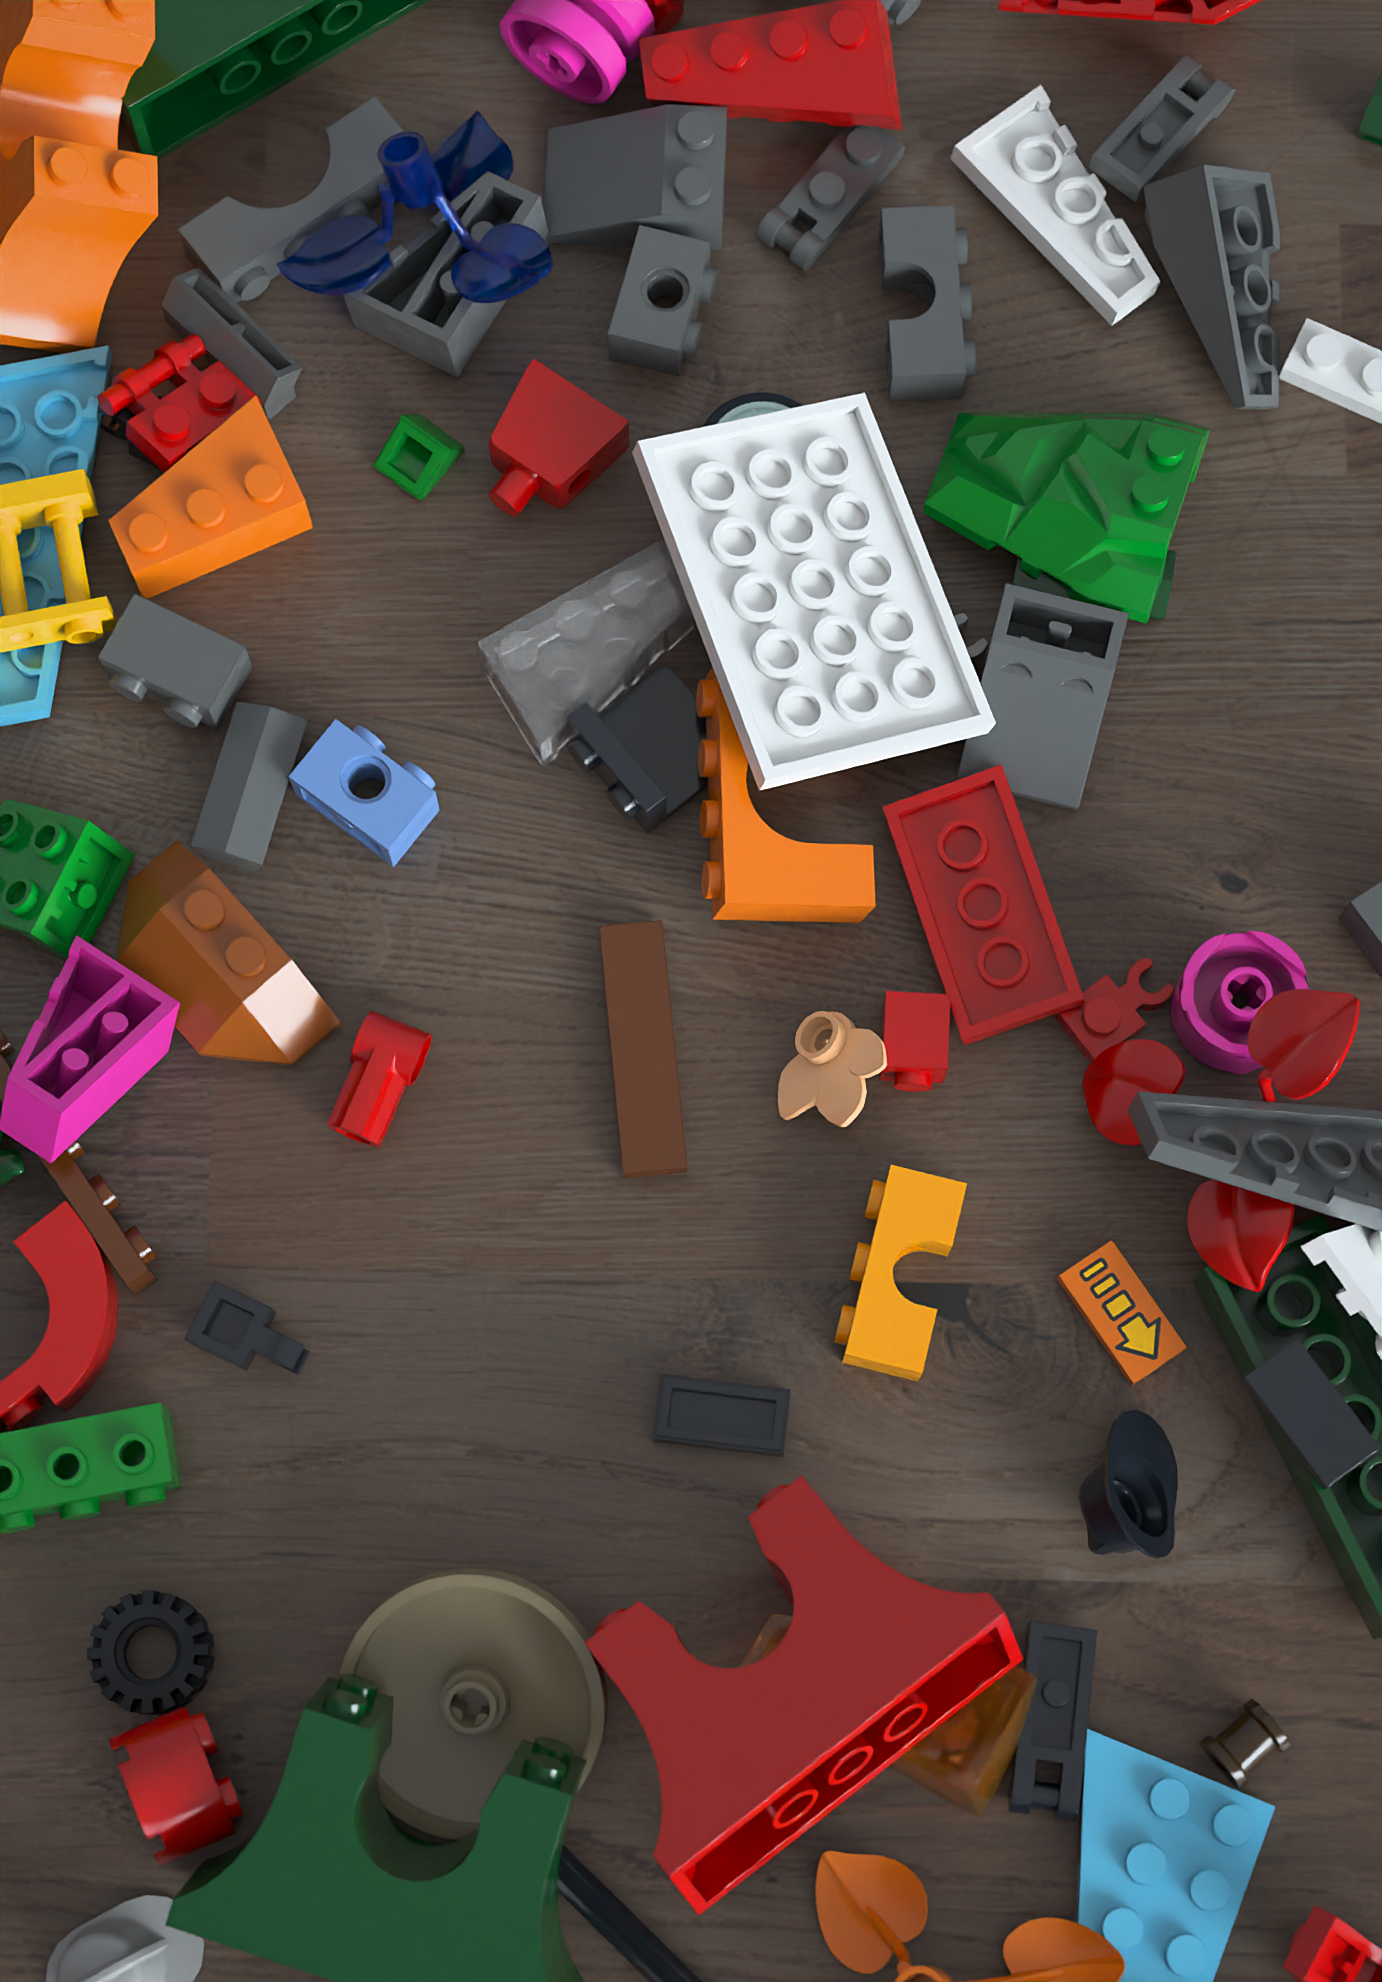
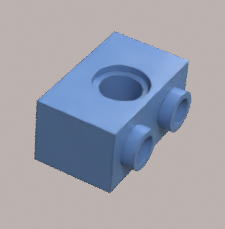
M335 719L288 776L294 793L298 798L394 868L439 812L436 792L433 790L436 784L426 772L412 762L406 761L401 767L383 753L386 750L385 745L366 728L356 725L351 730ZM375 778L385 784L382 792L371 799H361L352 794L355 786L364 779Z

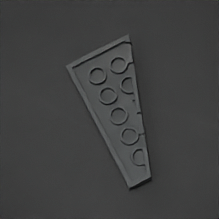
M1139 1091L1128 1108L1129 1115L1148 1159L1382 1231V1111Z

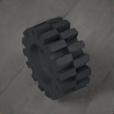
M142 1590L141 1594L133 1595L130 1593L119 1598L121 1601L114 1607L109 1605L101 1613L104 1616L99 1626L94 1624L89 1635L94 1637L92 1648L87 1647V1660L92 1661L93 1670L89 1671L93 1682L99 1684L102 1689L100 1693L106 1699L113 1701L120 1708L146 1715H162L171 1712L172 1709L179 1706H186L193 1701L191 1697L198 1690H203L208 1682L205 1680L208 1670H213L215 1658L211 1657V1647L215 1646L213 1635L208 1632L206 1627L207 1621L202 1614L193 1608V1605L166 1592ZM151 1626L162 1627L175 1640L177 1647L176 1660L172 1668L165 1675L157 1679H142L134 1674L128 1665L126 1657L128 1644L131 1638L141 1629Z

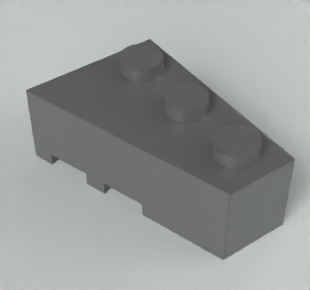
M489 171L430 219L432 226L406 248L400 244L386 256L388 263L364 283L360 284L358 281H355L342 292L355 328L457 378L549 234L541 197Z

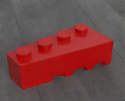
M838 0L639 38L646 99L655 107L666 104L727 107V118L738 119V117L764 118L774 122L792 123V120L822 122L833 126L852 127V125L879 126L881 129L902 130L888 15L886 8L880 0Z

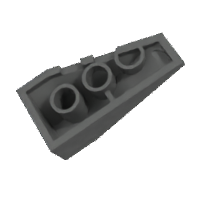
M1203 164L1144 185L1147 205L1145 220L1152 234L1153 245L1234 408L1270 410L1279 407V339L1275 331L1269 326V306L1279 302L1280 284L1273 279L1270 280V254L1280 251V229L1270 173Z

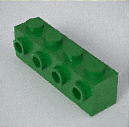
M160 1402L0 1433V1534L31 1529L35 1527V1516L60 1512L61 1521H72L101 1514L100 1504L126 1499L127 1508H139L167 1501L165 1491L182 1488L170 1410Z

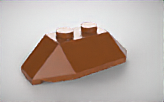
M174 842L129 880L116 961L180 1002L174 1027L200 1056L241 1061L274 1062L278 1065L294 1066L342 1025L292 959L210 868L180 842Z

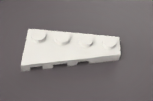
M1039 85L954 146L950 159L1112 326L1153 296L1160 280L1123 219H1115L1104 201L1105 189L1095 173L1091 175L1087 173L1075 153L1077 143L1066 125L1059 127L1049 110L1051 100L1043 87Z

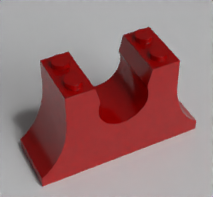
M802 1475L790 1485H780L769 1491L760 1500L757 1510L748 1516L768 1564L789 1603L794 1606L792 1621L785 1637L769 1655L753 1664L739 1668H719L707 1665L691 1655L673 1625L641 1601L636 1602L628 1609H619L609 1614L599 1623L595 1630V1635L584 1642L614 1686L635 1712L649 1740L657 1764L662 1796L661 1826L653 1856L698 1915L702 1914L1023 1660L1006 1613L988 1592L959 1593L937 1589L917 1582L889 1567L871 1554L847 1531Z

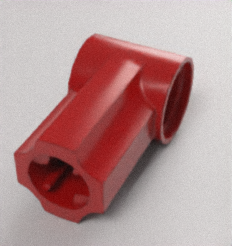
M370 1011L364 1019L355 1039L350 1057V1063L353 1065L328 1120V1127L348 1139L363 1145L380 1148L406 1085L411 1087L420 1074L431 1045L432 1034Z

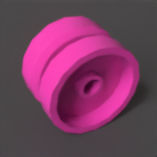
M515 0L499 23L502 39L512 55L528 72L553 90L570 99L587 104L604 103L611 96L627 72L626 62H632L640 53L639 38L652 36L655 31L654 16L645 0Z

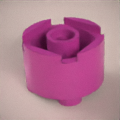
M1247 930L1246 933H1224L1207 940L1190 958L1172 994L1170 1022L1181 1043L1196 1059L1218 1070L1242 1075L1263 1067L1250 1056L1248 1051L1247 1038L1252 1019L1260 1007L1273 996L1294 989H1309L1306 979L1307 973L1301 959L1285 942L1262 931ZM1239 993L1245 995L1250 1000L1247 1006L1242 1009L1236 1008L1231 1003L1232 999L1236 998Z

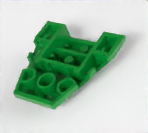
M959 412L925 500L924 514L986 550H990L996 545L1005 548L1022 558L1020 569L1036 579L1044 571L1071 587L1069 598L1072 600L1129 613L1128 619L1147 624L1163 577L1169 543L1189 483H1194L1207 444L1210 428L1154 413Z

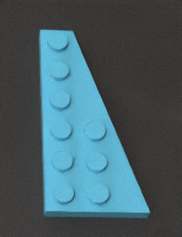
M109 345L0 366V485L79 469L85 470L91 483L102 414L99 412L101 406L97 397L107 390L113 357ZM84 518L83 521L80 524H78L80 539L82 535ZM46 525L22 530L16 538L29 611L66 604L53 528ZM0 595V617H1V616H4V613H3V607H2V601H1V595ZM63 641L0 653V727L50 717Z
M1087 1729L1082 1791L1080 1795L1081 1831L1080 1857L1077 1869L1076 1923L1101 1934L1123 1956L1126 1969L1118 1982H1213L1275 1806Z

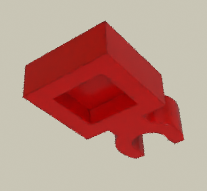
M1150 958L1137 961L1130 968L1124 985L1119 989L1110 977L1105 975L1082 992L1086 1004L1055 1014V1019L1090 1063L1107 1048L1130 1040L1144 1029L1146 1023L1137 1013L1138 1010L1152 1011L1159 1009L1166 1004L1172 995L1174 988L1170 983L1156 993H1148L1141 988L1139 978L1147 974L1154 964Z

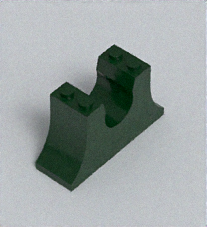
M155 0L154 43L143 65L130 78L124 97H121L123 101L121 110L135 151L141 154L157 156V160L430 0Z
M341 1674L339 1679L329 1677L303 1707L277 1794L260 1828L233 1849L202 1862L173 1898L165 1926L334 1982H585L574 1965L565 1943L558 1907V1874L564 1836L587 1760L574 1756L573 1747L553 1738L536 1737L534 1743L522 1739L480 1811L479 1829L471 1835L453 1842L432 1843L423 1841L407 1834L393 1822L386 1812L379 1794L378 1775L380 1764L386 1750L392 1743L394 1697L379 1693V1685L358 1675Z

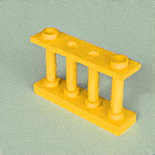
M84 469L0 485V595L4 616L0 617V653L63 640L74 644L90 643L102 638L104 632L113 631L118 623L107 596L91 599L78 524L83 521V518L98 516L94 490ZM47 525L53 528L66 604L29 611L16 536L22 530Z

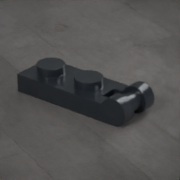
M1036 1621L1028 1622L1013 1769L1008 1796V1812L1029 1815L1030 1809L1034 1808L1055 1811L1056 1819L1077 1820L1097 1639L1096 1629ZM1036 1760L1060 1764L1058 1784L1034 1781Z

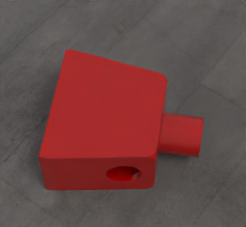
M533 359L524 372L490 437L489 451L491 464L502 472L503 475L490 490L488 497L499 509L513 517H517L534 494L556 509L565 508L630 446L629 421Z

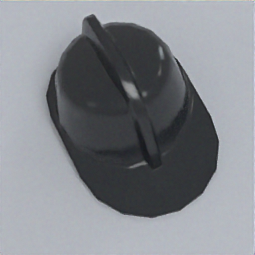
M1139 1410L1122 1412L1116 1418L1108 1437L1106 1460L1091 1472L1080 1486L1079 1502L1081 1512L1087 1524L1088 1547L1093 1553L1098 1555L1112 1552L1128 1553L1139 1550L1143 1554L1157 1559L1168 1556L1174 1547V1517L1178 1490L1176 1459L1172 1445L1162 1427L1150 1415Z

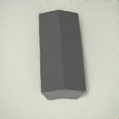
M200 268L173 277L161 304L166 321L183 338L190 334L199 336L206 347V354L202 357L211 365L220 360L261 399V407L268 421H270L297 397L294 385L303 367Z
M236 702L191 842V847L207 860L232 864L252 872H256L262 866L288 785V776L292 772L308 721L307 719L271 706Z

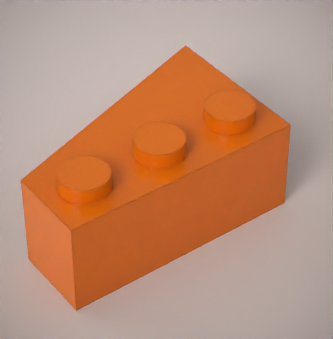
M256 395L108 520L141 596L145 599L154 597L313 528L305 498Z

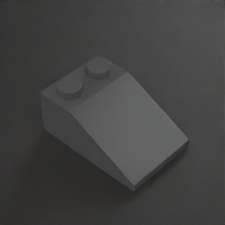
M666 104L548 129L543 210L549 234L543 243L633 247L639 226L642 225L710 242V250L721 251L727 107Z

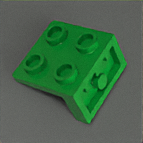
M11 799L4 800L0 806V927L22 933L60 960L66 962L76 935L89 944L92 941L135 854L89 820Z

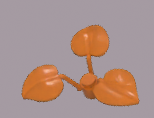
M826 1851L821 1855L815 1885L817 1915L825 1942L833 1955L842 1964L859 1973L871 1974L881 1970L894 1953L898 1958L897 1971L900 1973L895 1982H953L951 1977L942 1969L932 1966H913L910 1953L903 1945V1943L909 1942L921 1934L928 1917L926 1891L918 1876L908 1866L898 1860L880 1855L850 1854L836 1851ZM1038 1918L1018 1926L1007 1936L1004 1942L1003 1955L1011 1973L1010 1975L959 1982H1118L1124 1974L1126 1966L1120 1952L1096 1931L1066 1919Z

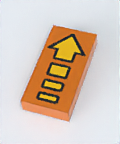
M1112 1240L1057 1277L1061 1287L1130 1386H1133L1187 1348Z

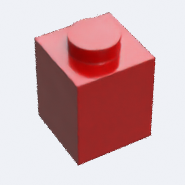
M886 991L882 1006L881 1040L886 1049L887 1064L886 1068L880 1072L879 1080L894 1081L893 1087L895 1089L909 1092L929 1091L932 1089V1083L943 1084L948 1070L950 994Z

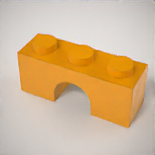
M895 1165L890 1166L886 1183L873 1180L864 1217L876 1220L871 1245L858 1242L849 1280L860 1282L861 1287L856 1307L843 1304L834 1343L846 1345L842 1363L919 1381L923 1373L937 1309L918 1305L907 1300L895 1285L893 1267L900 1258L917 1251L948 1257L953 1246L967 1183Z

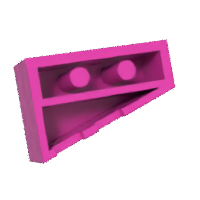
M76 935L70 947L66 963L59 977L55 978L49 991L48 1000L39 1019L35 1020L7 1078L0 1116V1130L49 1163H52L169 1052L180 1002Z

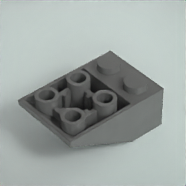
M1006 583L980 683L996 724L989 733L966 739L956 780L1002 764L1012 795L1078 811L1129 613Z

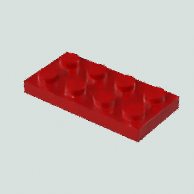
M1002 764L882 807L946 994H950V1007L964 1045L1086 1004Z

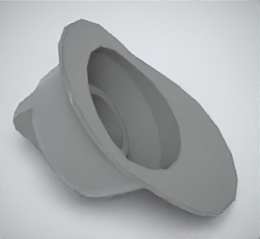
M144 1895L119 1904L74 1929L57 1944L48 1961L46 1982H193L202 1967L204 1941L201 1937L165 1926L172 1899L164 1896Z

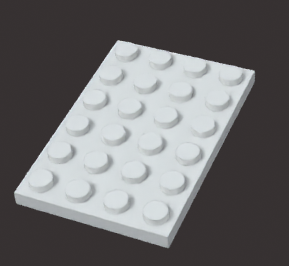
M865 393L637 441L632 452L759 791L989 733L996 724Z

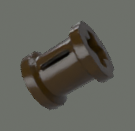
M1253 1699L1248 1700L1243 1705L1244 1714L1215 1738L1207 1735L1199 1741L1211 1762L1237 1789H1241L1247 1783L1246 1774L1276 1750L1283 1753L1291 1746L1280 1726Z

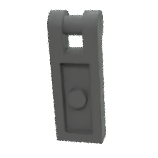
M1185 55L1093 153L1088 168L1136 203L1144 194L1143 186L1155 182L1204 127L1222 113L1232 99L1235 88L1221 78L1214 82L1201 72L1202 65L1189 55ZM1185 92L1191 94L1193 97L1198 99V101L1196 102L1195 100L1190 98L1188 95L1185 94Z
M845 126L783 201L766 214L756 231V237L769 247H774L777 244L790 253V262L803 271H807L903 158L905 145L879 126ZM799 219L812 229L802 233L793 225Z

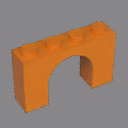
M712 667L706 678L698 681L696 691L698 717H706L707 739H701L699 744L698 772L700 777H708L709 800H703L701 804L700 833L702 838H710L711 860L705 861L703 864L701 886L703 898L712 899V920L861 923L876 907L873 845L798 842L778 834L760 818L751 803L747 790L746 772L748 760Z

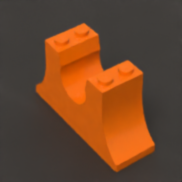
M0 0V344L59 353H71L94 348L101 315L114 278L132 246L158 217L157 156L123 151L117 148L119 117L123 102L121 97H124L130 78L143 65L155 40V0Z

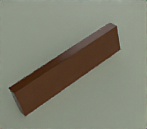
M662 920L599 926L623 1178L687 1172V1159Z

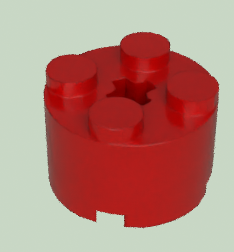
M183 1706L108 1739L114 1753L127 1748L130 1759L117 1765L146 1839L150 1840L161 1835L166 1849L153 1854L158 1867L236 1834L231 1821L243 1816V1811L229 1776L215 1781L206 1757L218 1753V1748L203 1711L189 1716L186 1707Z

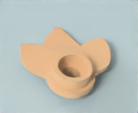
M818 1011L805 1018L796 1032L795 1046L799 1054L788 1063L781 1073L778 1084V1109L783 1119L790 1120L816 1105L819 1112L828 1121L836 1126L846 1127L858 1116L864 1106L867 1093L865 1078L872 1077L886 1068V1049L883 1041L872 1030L856 1028L849 1018L839 1012Z

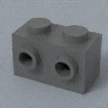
M135 593L98 656L110 679L108 681L109 686L121 695L141 702L143 697L146 696L165 705L163 711L172 719L185 726L197 728L199 722L217 731L253 668L244 645Z

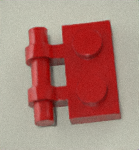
M190 334L180 342L168 341L155 350L154 359L136 370L130 367L113 377V386L97 397L102 410L109 416L115 415L125 407L136 415L127 421L126 437L164 473L256 395L220 360L202 372L192 364L206 354L205 344L196 334ZM169 380L177 389L159 400L151 390Z

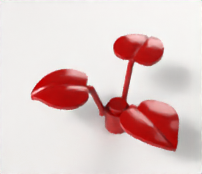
M1294 989L1273 996L1260 1007L1252 1019L1248 1032L1247 1046L1250 1056L1257 1063L1265 1067L1257 1078L1263 1101L1276 1102L1272 1082L1280 1094L1289 1099L1299 1100L1319 1092L1331 1081L1342 1065L1357 1029L1360 1012V1000L1357 997L1344 992ZM1133 1039L1107 1048L1090 1063L1084 1073L1082 1087L1090 1118L1104 1137L1124 1146H1138L1142 1144L1129 1115L1128 1108L1138 1091L1164 1094L1177 1093L1184 1081L1186 1069L1176 1052L1166 1045L1153 1040ZM1215 1179L1209 1180L1196 1189L1189 1204L1187 1214L1189 1235L1200 1256L1214 1271L1236 1285L1250 1291L1260 1292L1265 1284L1270 1268L1286 1245L1294 1221V1204Z

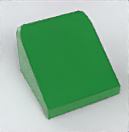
M417 413L403 414L372 466L420 501L429 494L462 453L464 446L424 416Z

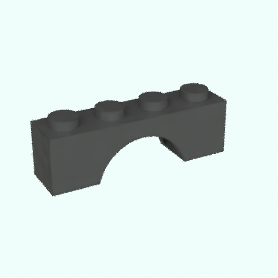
M373 96L326 128L330 146L329 165L322 181L305 198L288 206L267 209L245 205L226 196L178 229L186 257L195 268H200L236 304L241 300L249 301L258 297L266 290L273 278L291 266L300 267L309 262L317 254L321 245L339 233L347 234L357 229L372 210L387 200L394 201L402 198L412 190L417 180L422 177L418 148L376 96Z

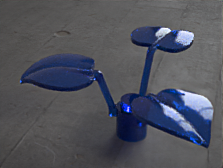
M476 111L441 144L432 156L425 139L416 132L398 133L382 143L377 155L387 182L378 186V191L382 198V224L380 228L376 221L366 216L349 215L340 217L314 232L292 256L277 263L280 272L289 281L307 291L319 294H346L371 284L387 270L391 263L389 251L383 244L393 236L394 200L404 203L406 207L411 209H419L431 203H436L462 245L470 251L461 256L454 263L451 270L453 286L458 294L466 300L475 303H493L514 297L535 286L542 277H546L550 273L553 266V257L548 244L538 232L517 223L496 225L483 236L480 242H477L470 236L450 205L451 201L487 171L508 180L514 170V158L508 145L493 131L483 115Z

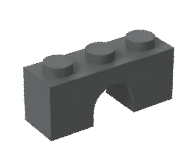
M954 205L881 208L878 232L882 291L907 290L914 292L922 297L929 306V310L919 317L889 320L885 351L889 402L961 399L965 377L975 376L976 371L974 339H964L962 320H971L970 283H960L958 266L967 264L966 228H956Z

